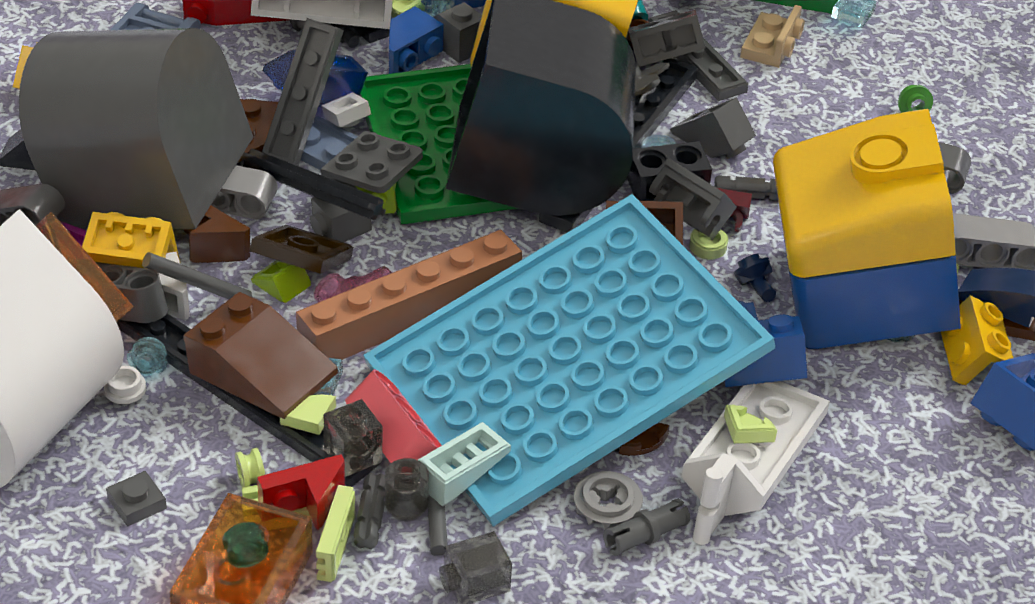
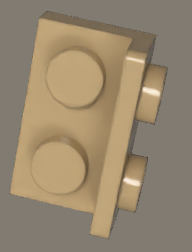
M795 5L788 19L778 14L761 12L741 48L740 58L779 68L784 57H791L795 40L800 39L805 24V20L800 19L802 6Z

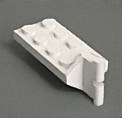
M781 381L743 385L729 405L747 407V413L764 420V417L768 418L777 429L775 442L734 444L724 418V412L721 414L683 465L681 477L699 497L701 504L698 508L693 532V541L700 545L709 543L711 534L724 516L762 509L826 416L830 403L829 400Z

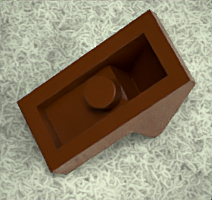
M210 205L196 229H184V232L189 235L190 261L193 263L245 261L250 258V228Z

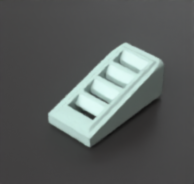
M481 422L418 459L416 466L417 484L441 506H444L458 497L511 451V445L485 423ZM479 442L487 450L483 452L475 444ZM466 453L472 459L469 460L463 454Z

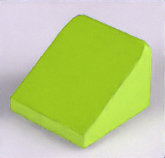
M278 260L251 278L253 284L283 303H287L311 286L306 269Z

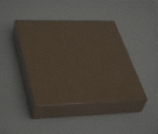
M283 225L252 238L250 252L321 274L351 260L354 247L350 244L290 225Z

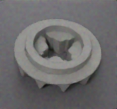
M600 471L589 474L578 482L574 490L573 501L576 505V513L586 516L588 525L599 522L607 529L611 524L619 525L633 519L634 514L640 511L642 507L643 495L639 486L631 478L617 472ZM616 495L615 504L600 505L601 500L607 501Z

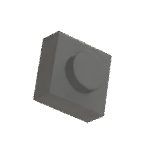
M146 470L106 488L107 499L127 527L167 509L165 496Z

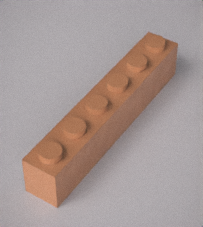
M501 229L296 311L297 330L333 363L386 342L496 276L500 271L506 270L521 261L522 250Z

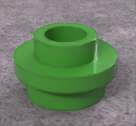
M909 85L905 87L898 98V108L901 113L929 109L930 111L933 106L931 92L922 85ZM915 100H922L917 106L911 107Z

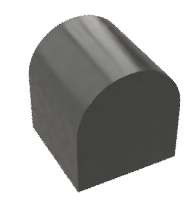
M176 28L53 32L44 36L34 46L24 66L19 91V118L24 143L41 183L53 186L63 196L65 208L57 216V220L78 228H88L92 212H118L130 217L160 218L171 222L172 229H196L253 139V134L226 58L215 39L202 29Z

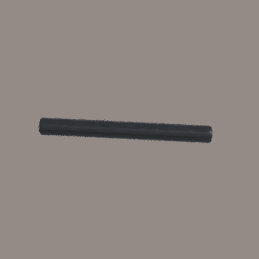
M250 149L248 153L244 152L241 156V159L244 160L243 167L268 172L281 184L370 220H376L378 216L385 214L386 210L382 208L384 201L379 197L256 149Z

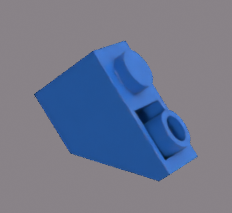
M416 6L392 18L389 34V74L411 71L415 66L442 52L444 24Z

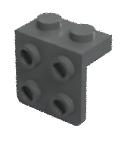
M364 131L321 168V175L343 184L348 183L376 193H384L423 158V152L420 147Z

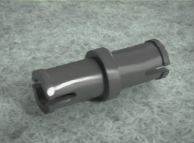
M679 498L651 511L647 509L640 510L634 514L633 519L604 530L603 540L605 546L608 548L616 544V547L611 548L609 552L614 556H618L622 552L642 543L651 545L658 542L662 534L680 526L688 525L690 522L689 510L687 506L676 510V508L684 504Z

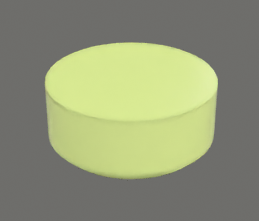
M694 229L690 236L689 248L697 257L708 260L718 259L727 251L728 236L720 229L715 238L711 240Z

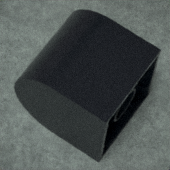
M492 0L459 105L446 189L522 210L553 216L581 213L593 209L611 198L625 182L633 157L636 64L632 49L624 35L608 20L593 12L553 0Z

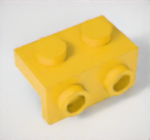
M971 295L959 305L961 329L941 331L952 379L961 385H967L991 362L996 363L1013 358L1011 342L1006 334L1002 312L990 302L984 303Z

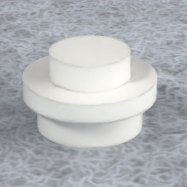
M121 366L118 373L104 386V393L107 399L117 404L136 402L146 392L144 377L136 368L131 366Z

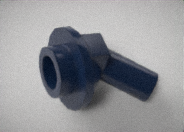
M757 253L738 261L739 268L733 273L741 286L751 283L764 302L774 300L776 291L765 279L766 276L773 272L769 258H760Z

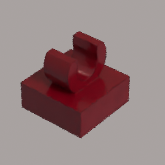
M718 188L737 206L730 217L735 220V232H739L743 226V219L749 218L752 194Z

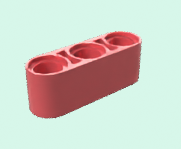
M376 369L345 399L350 410L389 462L410 480L416 478L417 460L442 446L399 389Z

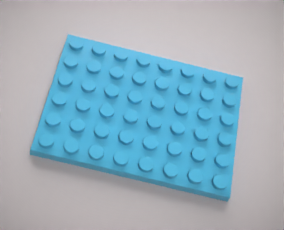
M631 194L363 356L371 371L374 369L378 370L399 389L441 445L451 441L481 422L485 423L511 445V451L465 490L494 527L775 349V341L773 336ZM479 442L475 444L483 452L487 450ZM466 453L463 454L469 460L472 459Z

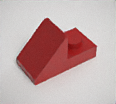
M342 454L257 477L258 506L263 518L287 514L306 507L316 530H320L328 517L338 485L345 486V460Z

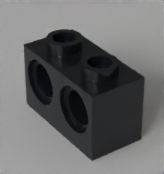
M700 141L633 149L632 164L627 180L634 196L639 201H654L656 195L649 192V189L654 179L665 166L664 162L667 158H670L710 183L712 167Z

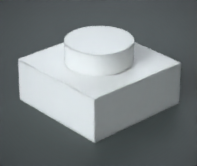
M353 92L322 105L325 119L343 128L355 126L361 121V118L371 114L368 101Z

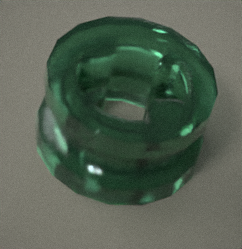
M254 522L236 524L229 528L222 538L227 559L232 566L237 568H246L258 564L267 556L269 551L262 528Z

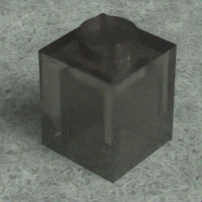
M495 531L444 546V565L439 567V575L447 593L453 591L459 604H472L511 591L512 562Z

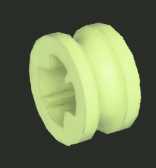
M258 448L251 449L248 455H244L241 451L235 453V463L241 486L248 487L253 483H257V477L265 475L263 461Z

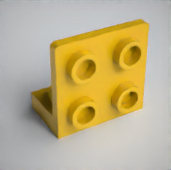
M92 212L81 248V255L85 261L144 268L142 262L148 252L165 258L167 253L177 251L179 258L171 222L156 217H148L146 219L130 217L118 212Z

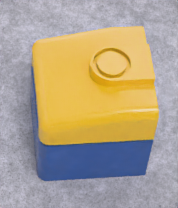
M929 109L878 116L782 147L775 153L773 167L795 316H799L803 327L806 348L821 349L961 329L952 204L944 174V163L935 126L931 121Z

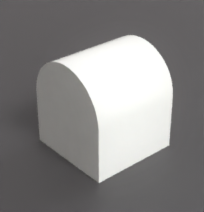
M20 209L0 226V488L8 484L118 373L124 358V346L119 327L105 302Z

